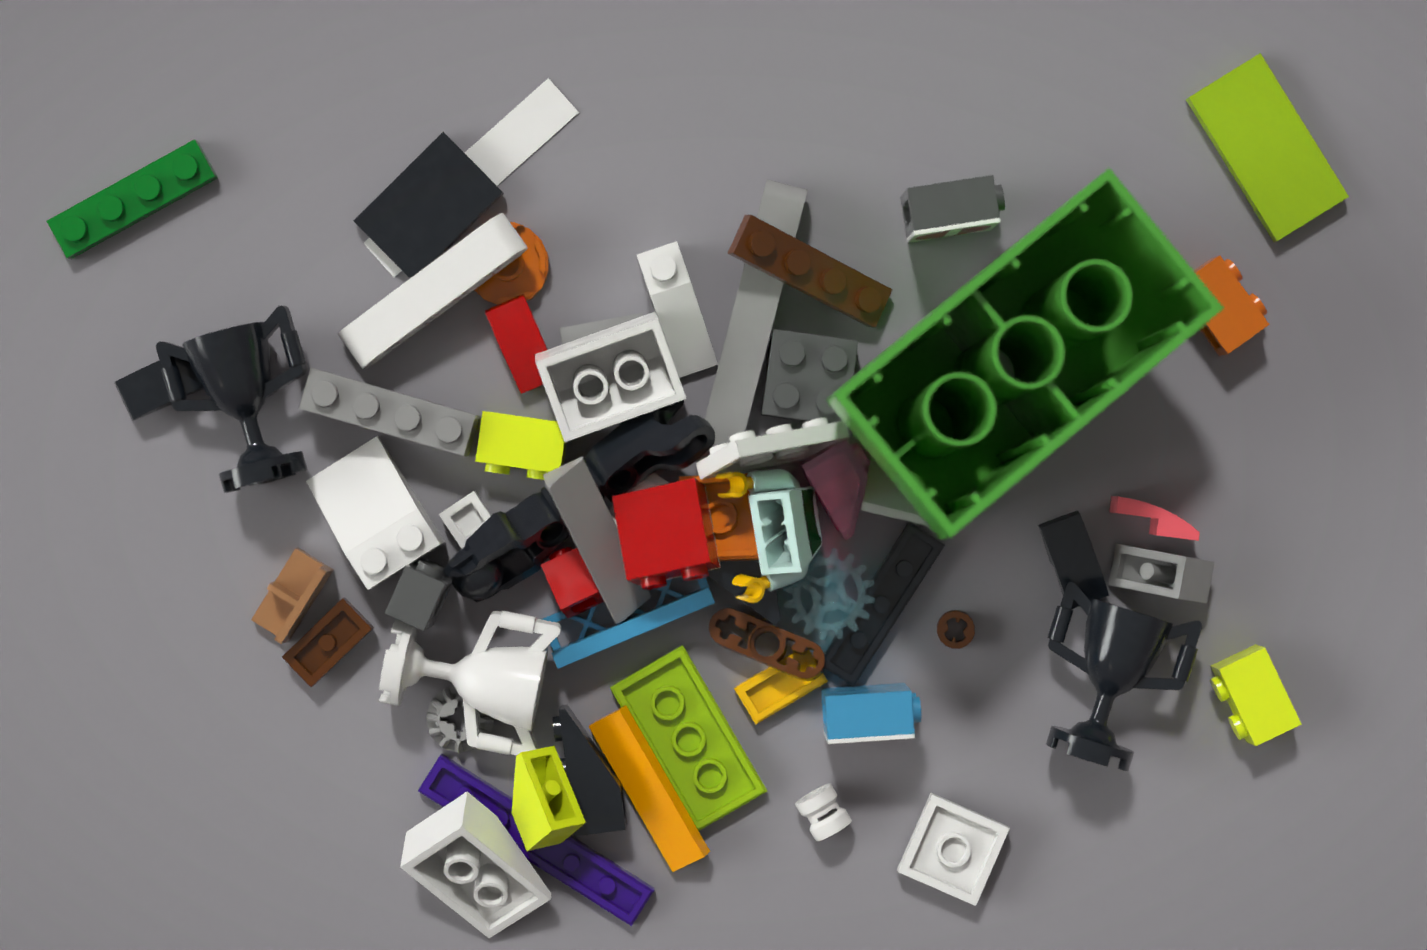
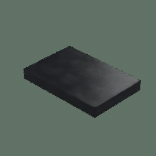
M442 132L353 221L411 278L440 257L504 193Z

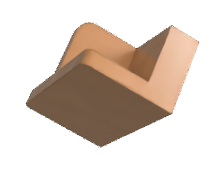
M295 548L276 580L269 583L267 587L269 591L251 620L276 635L274 640L278 643L284 644L290 641L334 569L300 548Z

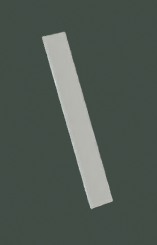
M548 78L470 147L465 154L496 185H499L579 112ZM370 238L363 243L393 277H396L402 271Z

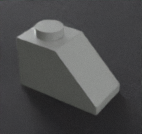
M1116 544L1109 585L1207 604L1215 562Z

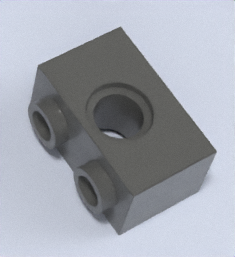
M428 559L406 565L384 613L422 631L432 627L452 586L451 578L446 576L444 572L445 567Z

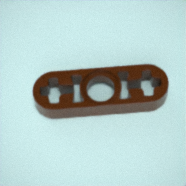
M732 608L721 609L712 616L709 622L710 635L719 646L802 681L817 679L826 668V657L818 644ZM731 618H735L736 627L747 633L749 632L750 624L756 626L748 637L747 649L740 647L745 640L735 634H730L727 639H722L723 632L718 628L720 622L728 623ZM764 633H772L779 638V649L772 656H762L756 650V641ZM788 641L795 642L790 649L800 655H805L808 650L814 651L813 658L818 662L815 668L808 666L806 671L802 672L800 671L799 662L790 657H787L786 665L780 664L779 662L787 652Z

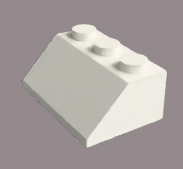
M656 312L535 354V363L564 442L687 399Z

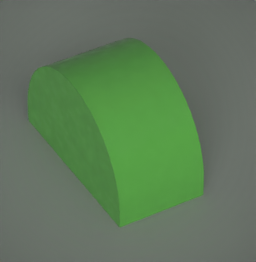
M1109 168L928 313L838 388L826 401L940 540L947 539L955 535L1223 310L1224 307Z

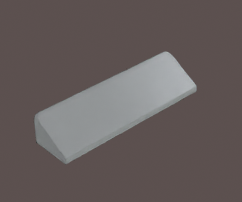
M580 457L543 474L547 489L615 624H618L650 599L651 595L648 590H642L641 585L638 586L627 581L618 528L583 457Z

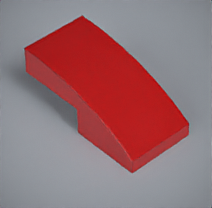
M524 294L485 310L490 326L520 393L523 394L544 385L535 363V354L546 351L548 348Z

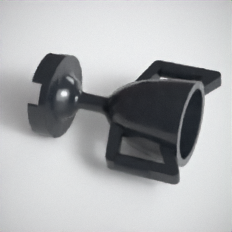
M278 306L265 322L238 325L201 335L182 344L183 347L162 341L156 344L162 376L174 410L223 411L241 423L247 449L240 455L236 468L219 474L224 493L239 491L241 487L248 485L266 484L296 475L297 472L308 470L303 451L282 454L276 447L266 445L257 420V415L268 397L306 373V360L298 332L294 327L290 309L287 306ZM280 327V336L290 369L270 380L271 366L268 340ZM174 357L190 362L194 373L210 399L186 400L187 396Z
M1069 582L1066 585L1061 605H1057L1047 637L1050 639L1048 647L1051 651L1089 675L1091 682L1097 690V698L1089 720L1078 722L1071 729L1051 726L1046 745L1056 749L1058 740L1061 739L1069 742L1066 754L1106 767L1108 766L1110 756L1120 758L1118 769L1129 771L1134 751L1117 745L1114 733L1107 726L1113 701L1116 697L1129 692L1133 688L1181 690L1184 687L1185 681L1188 682L1198 651L1196 645L1202 629V623L1195 620L1173 626V623L1093 598L1090 601L1076 583ZM1074 600L1088 615L1085 629V658L1062 644L1064 643L1074 611L1071 610ZM1187 635L1184 645L1181 644L1171 676L1173 678L1145 677L1158 659L1166 641Z

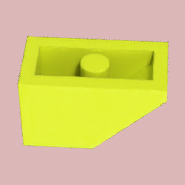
M555 746L520 752L516 756L511 813L526 851L561 844L586 823Z

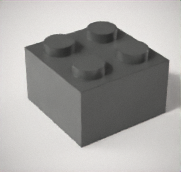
M773 329L761 415L807 422L826 417L828 424L843 421L826 399L854 376L858 340Z

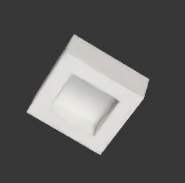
M473 491L441 512L439 516L462 549L465 546L466 540L491 516V513L477 492Z

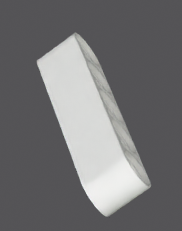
M500 213L485 222L348 324L338 335L361 368L366 369L521 256L528 247L504 213Z

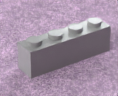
M310 368L299 409L461 456H469L480 416L315 368Z

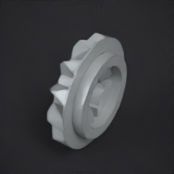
M453 685L443 689L432 699L426 720L430 736L434 738L441 748L461 753L474 750L476 747L468 745L465 725L461 731V736H458L456 724L448 720H442V717H448L456 713L459 701H462V708H464L463 698L458 694ZM477 710L479 733L491 734L494 718Z

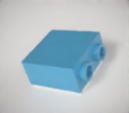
M905 683L821 688L823 729L828 744L915 738L914 723L921 722L920 698L916 697V693H912V690Z

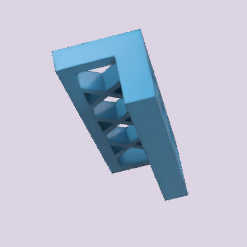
M706 577L697 580L701 589L687 595H682L668 589L672 579H668L666 586L656 588L662 591L656 608L648 611L637 609L634 613L639 615L608 628L591 621L597 606L590 609L587 619L577 615L571 617L570 619L580 622L584 626L577 641L561 647L559 639L556 637L550 643L553 650L551 654L557 668L569 665L714 604L715 599ZM666 593L677 598L662 605ZM559 611L541 620L558 622L567 617L562 611ZM588 626L599 630L594 634L584 637Z

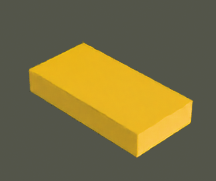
M810 650L805 655L792 652L779 662L782 665H786L787 657L795 659L799 662L800 671L805 672L808 666L815 668L818 664ZM767 667L738 684L734 689L754 723L758 724L827 683L828 680L824 673H822L815 680L802 681Z

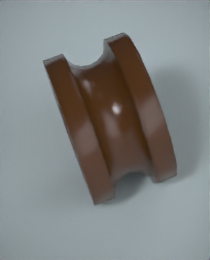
M951 610L940 617L937 624V634L945 646L952 649H960L972 641L975 634V626L972 619L965 612ZM956 618L958 623L961 618L967 623V626L963 629L965 637L962 640L956 641L955 636L952 637V640H949L944 635L949 629L946 623L949 619Z

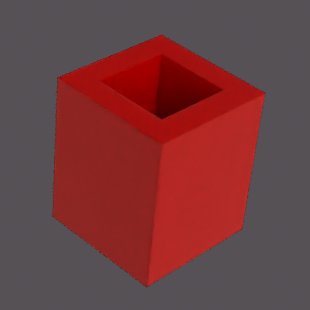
M566 547L557 550L549 556V561L541 564L557 604L568 619L604 602L578 548Z

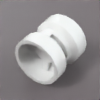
M831 783L811 791L795 803L801 816L807 817L811 823L810 832L815 841H821L836 834L852 822L846 809L839 807L836 801L837 793Z

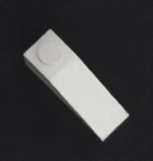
M677 241L637 254L638 262L679 378L717 366L718 362Z

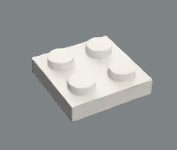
M930 793L897 871L976 906L1010 828L1005 824Z

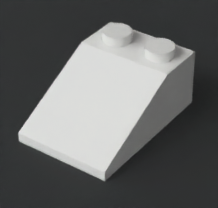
M379 436L371 439L306 481L344 554L367 590L375 588L403 570L406 565L416 562L446 543Z
M465 792L406 832L400 868L488 938L493 937L551 900V892L499 818L469 792Z

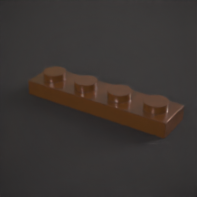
M751 214L744 216L727 253L867 327L876 328L893 290Z

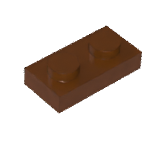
M344 597L294 644L282 658L310 687H313L374 627Z

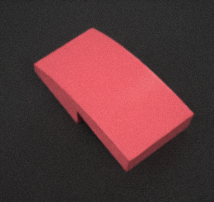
M1111 496L1109 512L1150 517V535L1199 541L1200 532L1177 515L1147 502Z

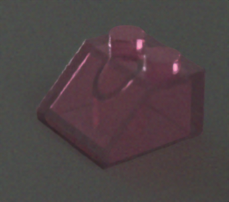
M847 439L798 465L809 485L813 487L816 497L839 536L844 540L851 538L854 534L869 477L864 468L870 465L858 443L850 445Z

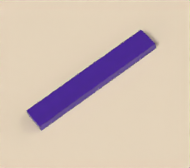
M443 754L439 756L418 789V792L442 807L465 792H469L499 818L529 862L630 926L633 925L654 892V887L573 836H569L561 844L526 851L511 813L513 798Z

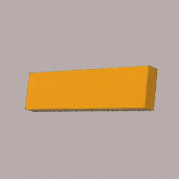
M625 705L588 726L671 871L674 872L710 853L711 851L627 706Z

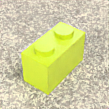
M482 411L475 462L486 463V472L510 475L511 467L528 469V478L544 480L543 474L564 465L567 442H564L557 421Z
M1255 644L1210 666L1215 677L1210 679L1212 688L1221 702L1227 700L1233 713L1232 716L1228 717V720L1239 740L1245 738L1246 742L1258 746L1302 725L1265 647Z

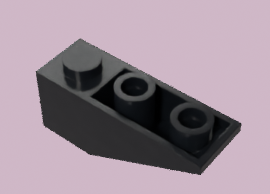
M568 704L561 705L559 716L552 717L555 742L563 741L565 758H560L586 822L574 832V835L582 836L626 830L627 819L621 782Z

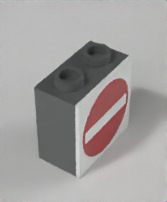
M993 175L910 187L900 197L907 243L990 231L1000 223V211L1005 210L1002 185H995Z

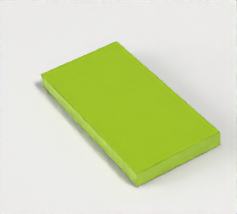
M1261 53L1186 99L1273 242L1279 241L1349 197Z
M683 644L610 686L621 707L626 705L698 831L767 792V788Z

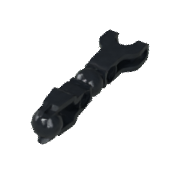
M684 400L621 422L617 428L595 444L583 459L603 499L606 496L612 503V496L627 493L657 470H679L687 468L694 463L715 442V431L711 424L698 415H689L669 425L670 419L683 406ZM543 487L540 493L529 496L506 513L500 511L491 515L466 540L464 548L457 552L448 562L444 572L448 577H451L452 584L460 595L473 599L477 603L494 596L501 590L510 589L541 570V564L544 563L543 559L568 538L570 533L547 488Z

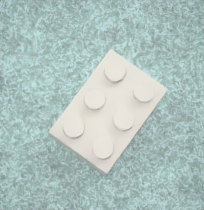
M824 417L803 423V428L792 430L791 424H783L766 430V435L755 436L753 430L734 434L729 437V443L710 448V455L696 463L699 478L703 480L716 477L722 472H745L809 460L849 438L847 425L843 421L828 424L827 418Z

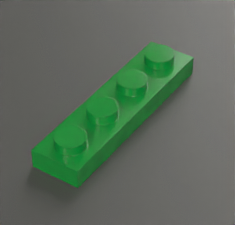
M194 139L47 220V223L65 256L68 259H73L218 179V176L199 142Z

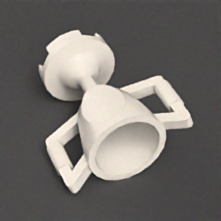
M503 610L502 612L493 611L473 652L456 664H449L427 659L424 649L416 643L417 628L396 619L391 633L397 634L396 642L391 644L390 649H386L379 685V690L384 692L381 694L379 702L400 706L407 687L416 684L423 676L448 680L452 682L458 694L463 698L466 740L469 746L505 755H518L520 752L539 749L532 734V729L545 675L548 648L546 647L560 634L562 627L559 623L536 619L534 616ZM497 626L531 634H542L530 647H493L487 649ZM477 710L514 726L521 741L503 736L479 733Z

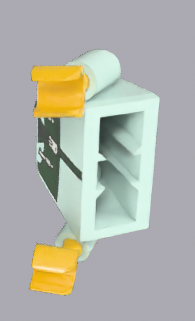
M784 469L748 472L747 477L741 472L719 473L716 479L727 478L730 482V489L727 493L717 494L720 498H739L747 490L752 493L748 497L762 577L755 578L739 574L733 578L732 584L740 587L747 586L746 591L742 595L736 596V599L757 603L763 598L765 589L772 592L804 578L810 561L822 546L818 517L819 509L816 504L815 492L813 487H800L799 481Z

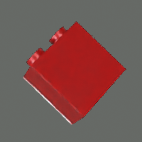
M696 478L612 496L627 581L638 586L641 585L642 590H650L666 586V580L683 577V581L698 580L708 577L709 570L721 568L706 486Z

